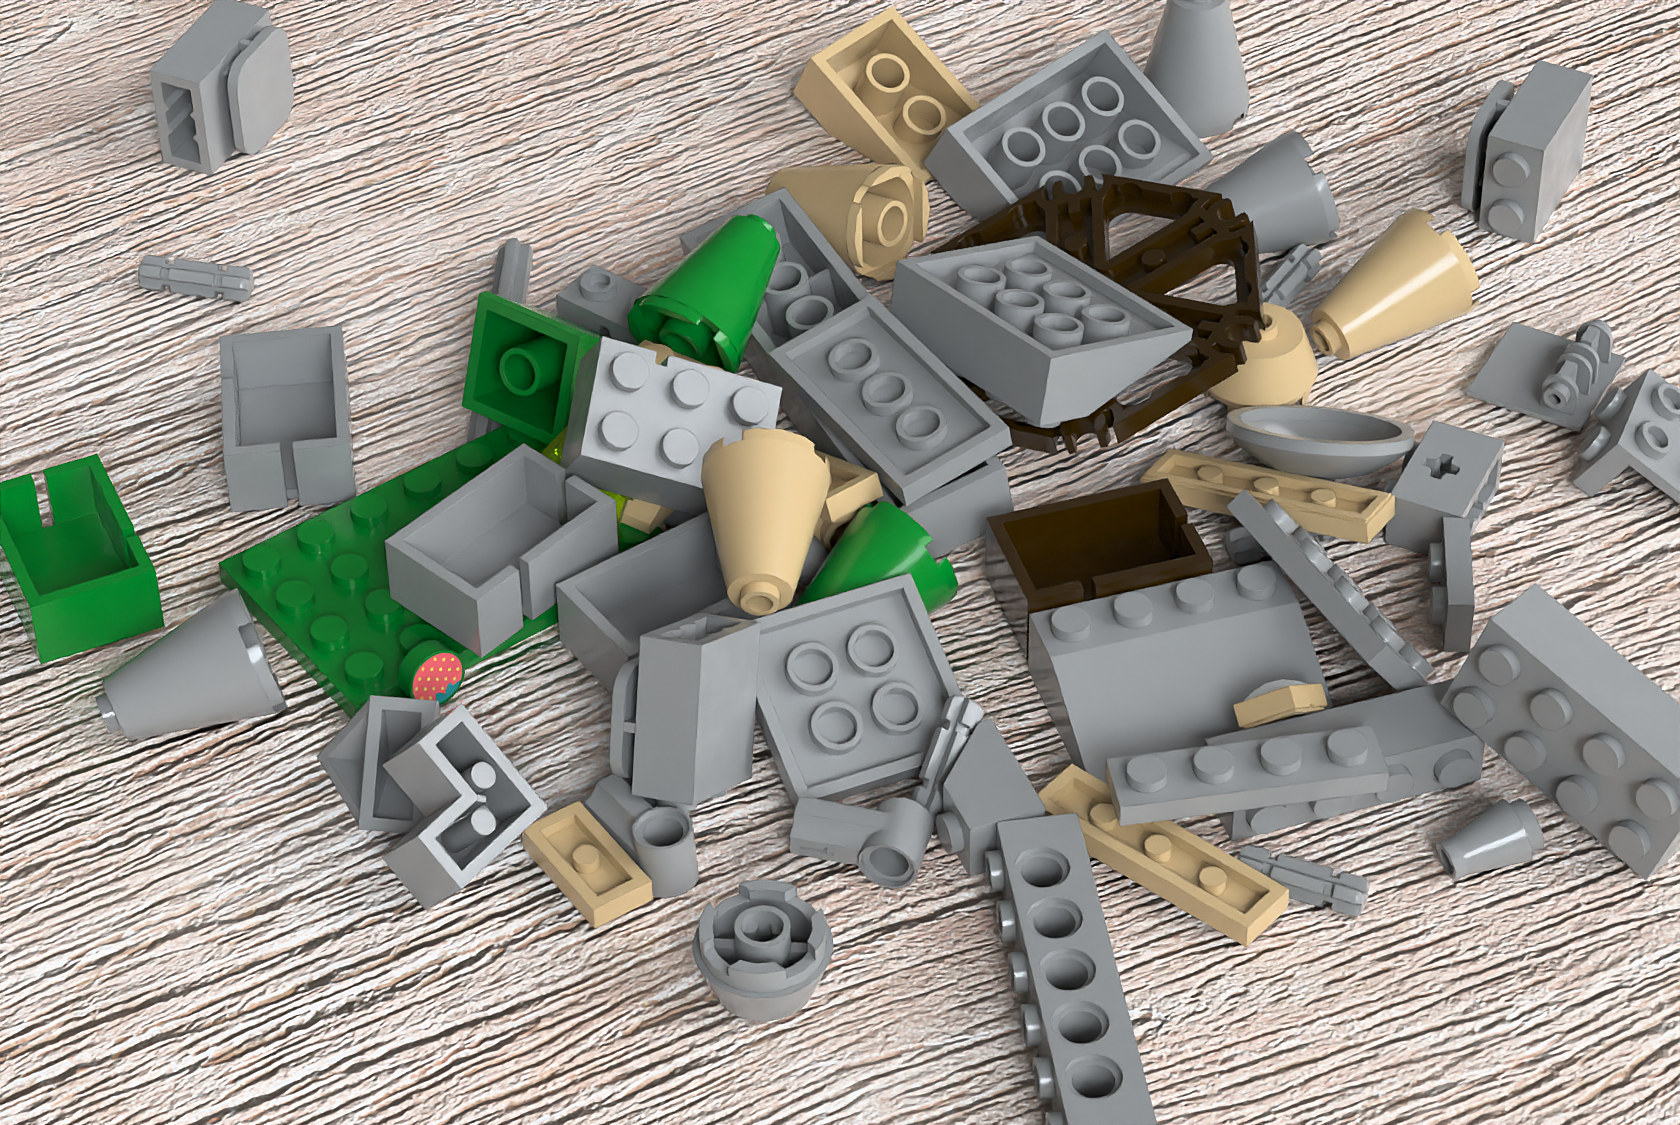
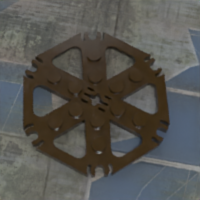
M1101 173L1103 184L1100 190L1097 189L1093 176L1087 175L1084 176V187L1076 193H1065L1062 181L1055 182L1052 186L1053 199L1050 200L1044 185L931 251V254L998 243L1019 239L1031 232L1042 231L1046 233L1047 242L1193 329L1191 341L1168 357V359L1190 363L1192 369L1188 374L1180 375L1155 390L1148 399L1141 403L1123 405L1117 401L1116 395L1089 416L1063 421L1054 428H1041L1028 423L999 417L1009 427L1012 446L1059 455L1056 447L1058 439L1062 436L1065 449L1069 454L1077 452V440L1085 434H1096L1100 447H1108L1111 441L1109 428L1112 427L1119 444L1239 372L1237 365H1244L1247 361L1242 341L1259 343L1262 339L1259 329L1265 331L1258 238L1253 221L1250 222L1248 215L1243 212L1235 216L1232 201L1229 198L1223 199L1221 193ZM1125 213H1137L1175 220L1110 259L1109 224L1115 217ZM1227 264L1235 269L1237 302L1234 304L1222 306L1164 295L1214 265ZM957 376L983 402L991 399L986 396L985 390L968 379Z

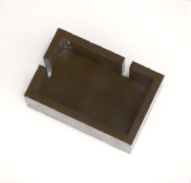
M1168 478L986 517L985 575L1026 658H1028L1029 614L1212 574L1213 559L1193 523L1187 524L1188 514Z

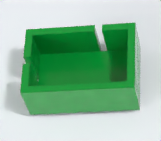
M98 454L43 469L53 524L48 527H42L35 483L30 473L0 482V577L40 664L165 627L156 570L138 534L135 535L134 526Z

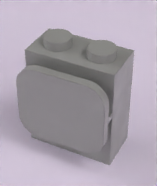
M216 0L149 70L163 162L210 176L222 166L236 149L249 155L258 153L286 122L292 110L294 86L288 37L284 29L271 26L270 12L267 8L237 0Z
M1538 60L1515 95L1512 82L1499 80L1474 117L1466 145L1461 206L1471 211H1476L1480 207L1478 229L1534 244L1582 168L1593 74Z
M698 613L640 635L639 657L623 664L614 683L609 751L610 767L613 774L617 777L632 779V795L657 799V807L669 806L687 812L695 810L698 803L708 798L725 796L727 789L752 778L761 622Z

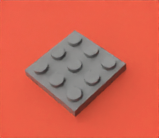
M911 573L751 620L761 622L755 714L794 810L800 797L835 802L920 774L935 730L944 726L945 722L939 719L946 700L952 695L962 697L963 695Z

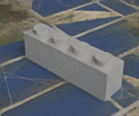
M1454 679L1205 739L1204 746L1372 725L1389 770L1387 792L1218 813L1217 815L1231 841L1260 834H1269L1276 830L1320 819L1333 818L1340 814L1385 803H1394L1405 798L1445 788L1458 787L1465 783L1481 780L1485 742L1440 704Z

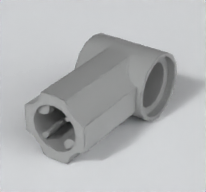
M611 774L597 781L593 793L584 802V807L652 880L653 896L672 898L683 895L691 890L699 879L693 821L690 816L679 808L669 806L657 807L656 799L632 795V779L617 777Z
M800 797L794 811L790 834V853L857 865L865 877L875 884L886 888L900 889L909 886L915 881L935 824L932 815L924 806L907 798L893 797L886 799L875 810L810 797Z

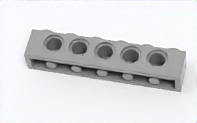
M1078 813L996 822V850L985 852L986 878L989 891H1001L1003 901H997L996 904L998 930L1001 942L1013 941L1015 949L1014 952H1009L1008 954L1010 982L1014 994L1025 993L1027 1004H1021L1020 1007L1021 1027L1026 1047H1038L1040 1057L1033 1058V1077L1038 1100L1050 1099L1052 1112H1046V1125H1158Z

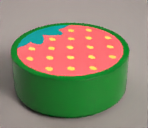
M440 640L424 641L415 646L404 657L398 670V686L408 698L439 701V705L450 700L460 688L465 674L464 661L446 643Z

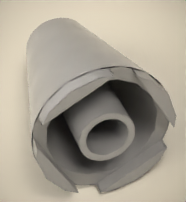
M1167 0L1143 72L1198 138L1225 134L1233 129L1234 120L1241 115L1244 120L1249 110L1250 93L1229 0Z
M1290 130L1279 135L1203 190L1221 193L1223 199L1229 198L1232 201L1235 216L1243 212L1248 215L1250 222L1253 221L1258 238L1259 254L1293 249L1298 244L1311 246L1327 243L1338 237L1333 231L1339 229V218L1328 181L1323 170L1315 173L1311 166L1305 162L1304 158L1314 153L1306 140L1297 131Z
M237 588L219 596L103 679L106 693L95 697L110 733L122 729L128 740L272 715L288 708L276 674H272L273 671L266 656L267 653Z

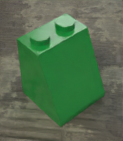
M488 291L482 292L478 296L462 407L561 450L565 443L580 360L602 336H607L556 314Z

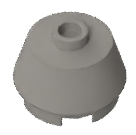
M751 880L740 883L739 894L723 900L715 908L710 902L706 905L694 935L693 956L699 970L717 999L729 1012L752 1021H774L793 1015L808 1003L831 960L834 942L823 910L820 908L816 911L811 904L798 898L796 886L777 880Z

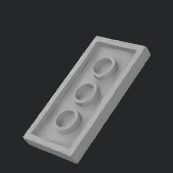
M872 294L768 353L772 371L871 471L877 472L879 479L905 506L912 504L1012 445L1009 427Z
M1244 489L1226 506L1367 664L1398 692L1431 685L1426 679L1435 670L1430 663L1408 641H1404L1397 633L1398 629L1372 602L1369 603L1361 594L1362 589L1336 563L1334 564L1327 557V551L1304 527H1299L1294 519L1273 498L1263 506Z

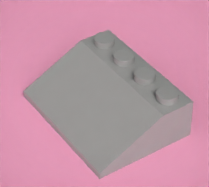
M1105 29L946 128L923 164L959 207L984 221L1044 185L1046 186L1049 199H1053L1052 186L1057 181H1062L1065 193L1069 194L1082 190L1085 185L1084 176L1087 175L1093 176L1097 189L1100 190L1103 184L1101 173L1176 186L1210 164L1215 157ZM1125 213L1115 217L1110 222L1109 229L1134 213ZM1035 231L1021 237L1039 236L1046 240V233Z
M1039 236L897 260L890 312L955 375L968 379L985 390V394L989 398L1003 402L1022 414L1024 420L1033 426L1054 428L1063 421L1089 416L1190 342L1192 338V328Z
M1274 560L1029 614L1028 672L1073 764L1106 784V759L1202 747L1205 745V739L1245 730L1244 727H1239L1233 705L1243 702L1254 690L1265 683L1281 679L1297 680L1307 684L1322 683L1328 706L1324 707V710L1334 708L1300 603L1279 565Z

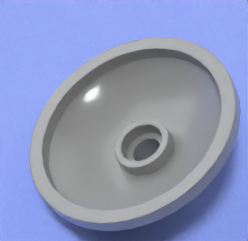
M1305 405L1243 407L1229 412L1226 422V430L1233 440L1264 465L1279 471L1333 482L1334 479L1365 476L1399 460L1412 449L1415 435L1414 430L1408 425L1386 417L1352 410Z

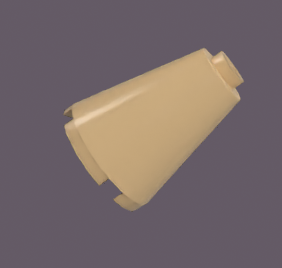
M897 163L785 167L777 172L769 182L765 192L766 196L785 187L844 263L858 274L876 281L894 279L897 260L909 259L906 256L914 241L923 243L928 229L930 205L927 187L922 179L914 178L910 172L913 169Z
M1412 208L1399 215L1312 311L1311 319L1313 325L1310 326L1309 331L1318 349L1326 356L1334 355L1341 360H1348L1465 316L1479 306L1480 299L1472 300L1471 295L1472 292L1480 288L1478 276L1469 256L1450 230L1446 229L1438 234L1427 224L1434 216L1425 210Z
M753 428L743 430L742 440L725 446L723 437L711 445L703 456L701 484L728 598L738 608L756 616L773 614L785 608L792 601L831 481L830 463L826 456L822 461L814 453L815 444L804 436L782 429Z

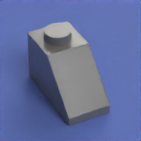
M992 718L978 722L943 784V814H939L936 817L937 832L944 850L948 854L956 853L969 877L986 872L985 852L996 850V822L1045 816V805Z

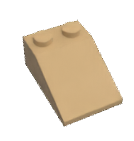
M893 6L810 57L793 91L830 135L876 164L897 163L913 169L910 172L914 178L922 179L924 184L935 177L923 163L946 128L981 107Z

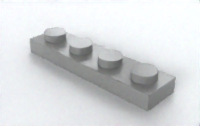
M1365 725L1106 759L1105 779L1119 826L1387 792L1389 770L1373 726Z

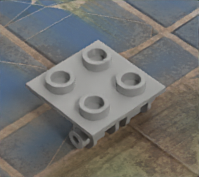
M1597 319L1583 323L1576 333L1575 341L1512 322L1468 387L1466 395L1492 403L1498 407L1508 408L1548 421L1557 426L1581 432L1626 362V357L1611 353L1613 344L1612 331L1610 326L1602 320Z

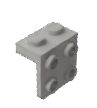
M1649 368L1623 391L1618 387L1610 390L1594 411V417L1599 421L1578 449L1577 454L1583 459L1573 480L1576 486L1591 497L1628 466H1631L1680 504V389L1668 383Z

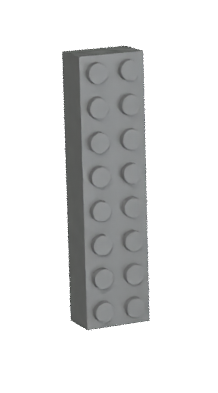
M783 187L680 235L684 256H687L733 215L746 216L753 214L763 218L774 228L776 232L775 237L780 244V253L744 357L763 382L782 387L780 406L800 433L815 444V450L869 469L772 371L768 355L770 351L870 295L788 190ZM996 455L908 506H905L879 479L884 496L871 502L872 508L879 501L889 502L906 512L933 538V541L925 547L933 559L986 534V517L1014 512L1006 468Z

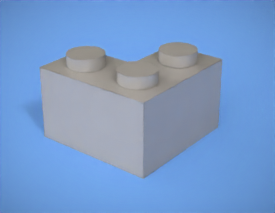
M462 703L425 726L382 765L425 816L382 859L426 910L463 889L548 809L544 801Z

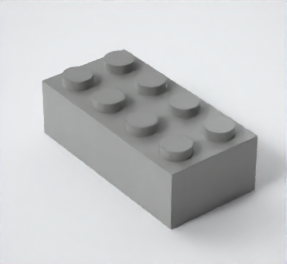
M1535 583L1490 618L1440 704L1644 880H1647L1680 851V704Z

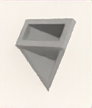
M370 695V699L316 756L358 823V829L408 834L425 818L382 765L425 726L440 717L439 701Z

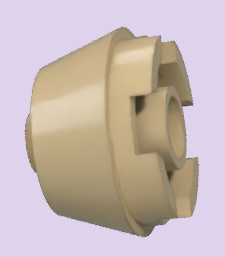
M1263 302L1265 331L1259 329L1262 339L1259 343L1242 341L1247 356L1246 363L1244 365H1237L1239 372L1205 391L1203 395L1206 398L1212 395L1216 400L1226 404L1227 414L1235 409L1250 406L1293 405L1297 401L1301 405L1306 403L1311 387L1317 379L1318 365L1302 322L1290 310L1279 305Z

